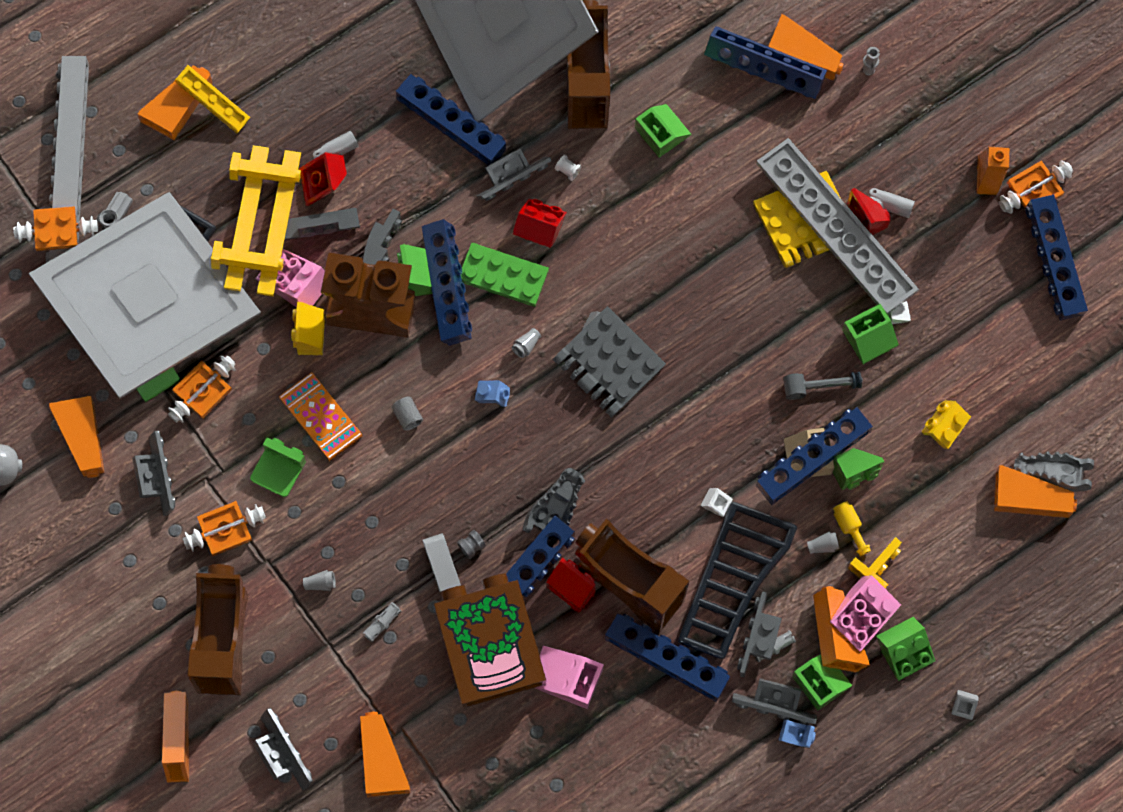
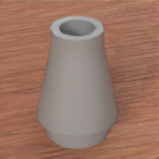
M532 328L513 342L511 347L513 352L520 358L529 356L541 334Z
M828 532L807 542L810 554L835 552L834 550L839 549L836 533L830 534Z
M328 570L303 578L304 589L330 591L331 588H335L336 581L333 571L328 572Z

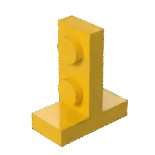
M895 537L869 568L855 557L848 569L859 578L872 575L886 589L888 584L879 576L887 569L886 563L890 558L894 560L900 554L901 550L899 548L902 542Z

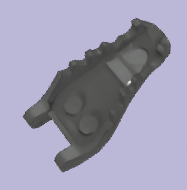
M1050 452L1045 454L1038 453L1037 456L1031 455L1029 457L1020 453L1015 459L1014 470L1045 480L1072 492L1088 491L1092 488L1090 480H1083V473L1093 469V459H1080L1066 452L1063 454L1055 452L1053 455Z
M572 468L565 469L557 482L528 511L522 530L529 533L535 527L542 531L554 516L569 526L570 520L573 517V509L576 508L577 494L582 484L585 483L581 473ZM557 538L549 539L547 545L553 547Z

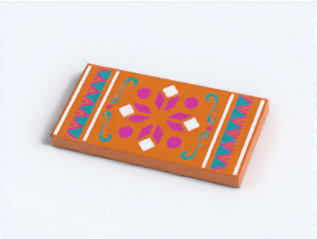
M312 372L279 396L281 402L329 461L363 437L362 433Z

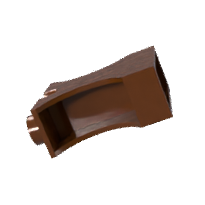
M582 0L599 32L567 56L568 129L608 128L610 107L608 5H599L596 0Z
M328 252L321 293L330 297L326 314L327 325L409 338L416 301L415 291L408 289L412 265L381 260L372 265L364 263L361 257Z
M607 518L599 528L590 523L576 540L575 544L579 547L575 555L581 561L579 571L583 574L586 572L591 575L595 582L617 596L641 621L657 633L663 630L685 602L689 580L671 566L653 559L638 549Z
M213 564L208 566V573H196V617L189 655L188 677L198 694L241 696L243 627L248 593L246 588L243 587L241 576L234 574V567L224 564Z

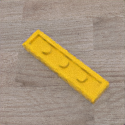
M189 65L174 80L236 134L250 119L245 112Z

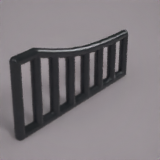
M731 502L682 626L678 642L713 657L725 659L735 632L752 597L767 575L790 549L797 526L737 502ZM736 511L787 530L784 541L732 523ZM730 530L779 550L770 559L725 542V539ZM721 549L765 566L758 575H754L720 562L718 557ZM715 568L752 582V584L744 593L710 580ZM706 588L741 600L737 610L733 611L702 599ZM699 607L732 619L728 629L725 630L696 619ZM693 626L724 638L720 649L688 638L691 627Z

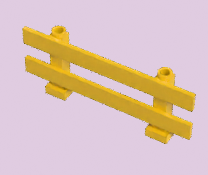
M253 145L250 160L241 159V153L233 152L229 169L230 180L238 181L239 176H246V182L232 249L223 248V242L214 241L211 268L220 270L221 264L229 265L224 289L241 291L245 268L261 270L257 294L274 297L278 271L283 270L284 259H281L295 184L300 182L301 170H298L301 153L285 150L282 165L267 163L269 148ZM263 179L279 181L265 254L249 252Z

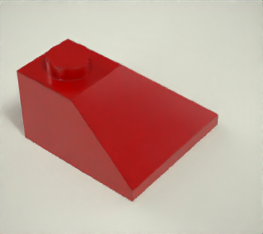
M325 152L299 168L301 170V182L306 206L312 205L337 189L347 175L344 156Z
M851 189L847 206L867 230L874 235L888 228L891 218L887 209H883L880 203L859 190Z

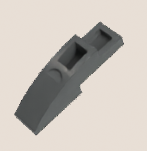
M392 209L384 225L375 222L365 247L364 263L375 265L379 260L389 262L390 258L386 248L391 244L393 232L398 231L402 224L399 211Z

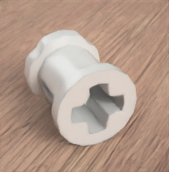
M563 155L555 166V170H560L567 175L570 181L576 178L582 168L579 164L576 165L568 160L566 155Z

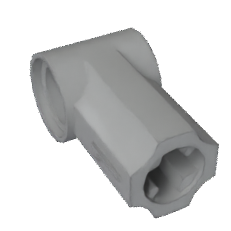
M116 192L107 209L100 214L102 229L104 230L123 219L133 199L123 192ZM111 219L114 220L113 223H110V224H107V223H106V221H108V220H111Z

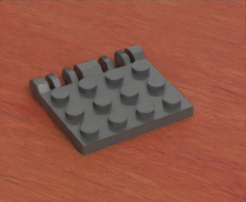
M608 306L552 359L557 365H560L570 356L571 358L561 369L563 371L568 370L576 362L580 367L571 374L570 378L575 380L585 371L586 374L577 382V385L586 394L597 384L600 386L591 396L593 400L597 399L605 390L610 396L601 403L600 407L604 409L615 400L616 402L606 411L611 418L666 365Z

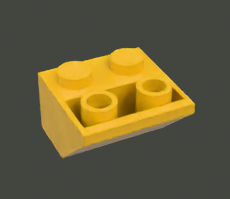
M297 302V309H293L294 328H296L292 329L291 335L293 348H297L298 355H323L324 310L303 302Z

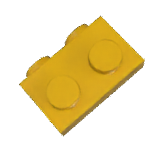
M945 400L937 406V411L932 418L927 420L922 433L930 435L944 449H949L971 416L956 401Z

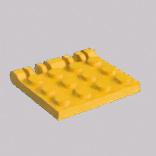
M828 172L820 173L823 179L839 196ZM780 191L753 201V205L785 268L794 265L793 259L795 263L801 262V257L797 251L799 247L802 248L807 259L812 257L808 244H810L816 256L829 251V248Z

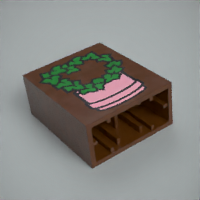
M506 573L483 579L482 585L484 589L467 594L465 585L443 590L440 592L442 601L434 603L463 708L546 685L545 673L518 580L509 582Z

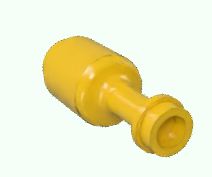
M846 501L834 507L835 513L833 515L844 534H851L858 547L856 552L861 557L871 551L870 545L865 544L859 533L862 523L853 506Z

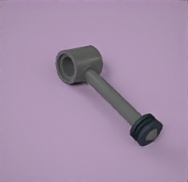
M851 372L850 377L805 381L804 375L799 373L783 377L785 395L788 400L806 397V390L847 385H851L852 389L862 388L863 382L860 372H857V374L856 372L855 374Z

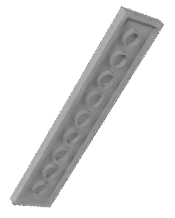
M789 138L757 160L756 164L871 299L877 305H882L887 315L918 292L917 286Z

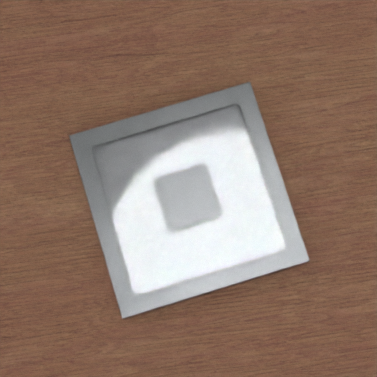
M415 0L478 123L599 32L582 0Z
M170 192L29 273V276L119 399L261 314L242 287L241 291L224 289L228 268L222 264L220 270L211 268L213 248Z

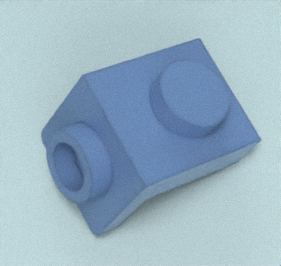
M500 380L478 381L475 401L478 403H497L502 407L507 406V401L510 397V388Z
M784 720L779 741L810 748V745L815 740V727Z

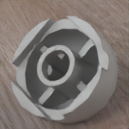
M0 444V486L12 483L16 479L17 473L22 471V460L18 459L17 453L13 448Z

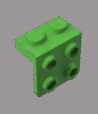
M266 438L263 443L265 451L250 479L253 483L282 497H287L306 463L305 457L302 455L303 452L295 447L290 449L284 446V443L279 439L273 438L271 440Z

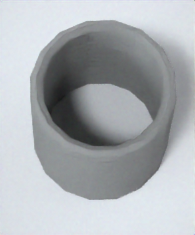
M404 397L392 405L393 412L403 430H411L422 423L423 418L411 397Z

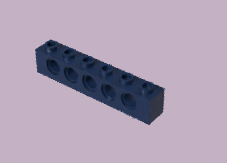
M715 26L709 37L704 53L705 56L710 57L712 60L723 62L732 68H738L750 75H756L768 82L776 83L788 90L796 91L805 97L816 99L827 72L826 69Z
M410 74L396 90V99L486 165L489 166L496 162L506 151V142L501 135L489 131L487 125L482 122L478 123L469 112L460 110L454 101L446 100L437 89L428 87L422 78ZM419 94L425 95L422 99L416 98ZM433 106L441 107L439 110L432 109ZM450 117H455L457 120L454 122H450L447 119ZM467 128L473 130L471 133L463 132ZM481 140H487L489 143L486 145H482L479 142Z
M1053 194L1032 199L1027 204L1025 212L1027 218L1031 219V233L1038 243L1036 247L1039 257H1042L1044 264L1042 265V271L1049 281L1048 292L1050 296H1053L1055 302L1053 304L1055 315L1059 316L1060 321L1083 316L1088 309L1055 196ZM1039 216H1045L1048 219V223L1041 222ZM1045 235L1052 236L1054 242H1048ZM1051 254L1057 255L1059 262L1053 261ZM1056 274H1062L1065 277V281L1058 280ZM1062 293L1069 294L1071 300L1063 299Z
M442 219L422 226L440 339L451 346L472 339V324L468 319L469 306L464 296L466 288L461 279L462 267L458 261L459 249L454 238L456 231L451 223Z
M857 407L852 411L851 409L846 410L840 416L841 419L836 423L834 421L830 422L824 427V432L820 435L816 433L807 440L808 444L803 447L801 445L796 447L791 452L789 458L786 460L785 458L780 459L775 463L774 469L770 472L766 470L757 477L759 480H757L756 487L771 506L833 461L835 456L844 453L871 433L873 426ZM848 427L851 429V433L845 434L841 431V428ZM832 439L835 445L828 446L824 440ZM815 451L819 457L811 458L808 456V452ZM794 463H798L801 465L802 469L799 471H795L792 469L791 465ZM778 475L783 476L785 482L778 483L774 477Z
M554 516L506 573L509 582L518 580L523 597L527 598L535 589L533 585L537 580L542 581L548 574L547 568L551 564L555 565L560 560L562 550L565 547L567 549L570 548L576 540L574 538L575 531L558 517ZM557 538L559 540L558 546L554 548L547 545L549 539ZM543 554L546 557L545 561L542 564L535 563L534 558L536 555ZM528 570L532 573L529 580H522L520 578L523 571Z
M627 614L616 615L605 634L606 641L717 703L730 679L725 669L719 666L716 668L708 664L709 661L702 656H693L690 654L689 649L682 645L677 647L671 643V639L664 635L659 637L652 633L653 630L650 627L634 623V619ZM627 631H634L637 637L635 639H628L625 633ZM651 641L655 644V648L647 650L643 644ZM664 652H671L674 658L672 660H665L662 654ZM689 662L693 669L685 671L682 669L681 664ZM709 673L712 679L705 682L700 678V674Z

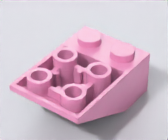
M283 249L281 259H284L283 270L278 271L274 292L296 307L297 302L313 306L322 295L321 287L324 269ZM260 272L259 275L255 278L257 281L260 280V274H261V272Z
M872 575L862 576L848 592L830 623L861 652L901 604Z
M543 646L540 659L546 677V685L536 687L535 689L588 709L603 672L604 664L580 655Z

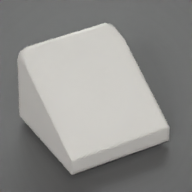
M907 301L888 314L892 324L911 321Z
M710 488L701 506L724 517L733 499L718 488Z

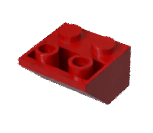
M529 198L518 213L512 234L551 248L556 241L567 212L563 211L560 207L543 204L538 199Z
M562 558L548 578L546 587L580 613L595 595L596 584L594 583L595 579L586 572L584 574L580 572L578 566L572 560L566 561Z

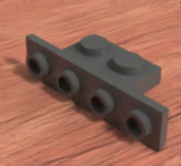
M519 148L484 168L493 186L476 196L478 199L488 201L496 196L495 192L501 189L506 191L513 187V182L518 179L523 181L531 176L530 173L537 169L539 172L547 168V163L552 160L550 157H544L529 165L522 150Z
M350 208L288 219L285 240L360 228L357 209Z
M154 431L148 437L151 455H137L132 460L140 498L160 497L163 516H168L175 508V498L171 494V478L167 473L168 462L163 453V438L160 437L159 431Z
M762 592L761 598L757 597L754 609L757 610L755 618L751 617L748 629L752 631L750 638H745L743 650H746L744 658L740 657L737 670H740V677L745 678L751 655L771 660L782 618L763 613L767 599L766 592Z
M760 678L755 698L733 693L732 702L737 707L744 709L748 707L755 708L757 712L762 714L774 713L777 714V717L785 720L790 718L797 719L799 723L804 725L816 724L817 715L796 710L801 694V689Z
M268 708L260 718L270 734L257 739L253 745L274 781L293 773L301 789L304 791L313 782L311 772L301 761L300 753L294 749L288 733L283 730L277 714L271 708Z

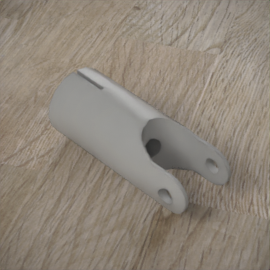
M348 131L313 153V157L315 159L325 152L344 155L359 146L353 133Z
M875 188L870 190L869 193L873 196L870 198L880 203L883 209L906 218L910 217L915 201Z

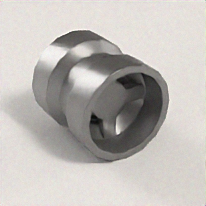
M475 530L471 531L467 538L457 542L460 550L468 559L475 556L476 551L483 550L486 547L485 542Z

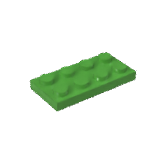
M471 243L462 267L461 279L464 284L536 307L549 268Z

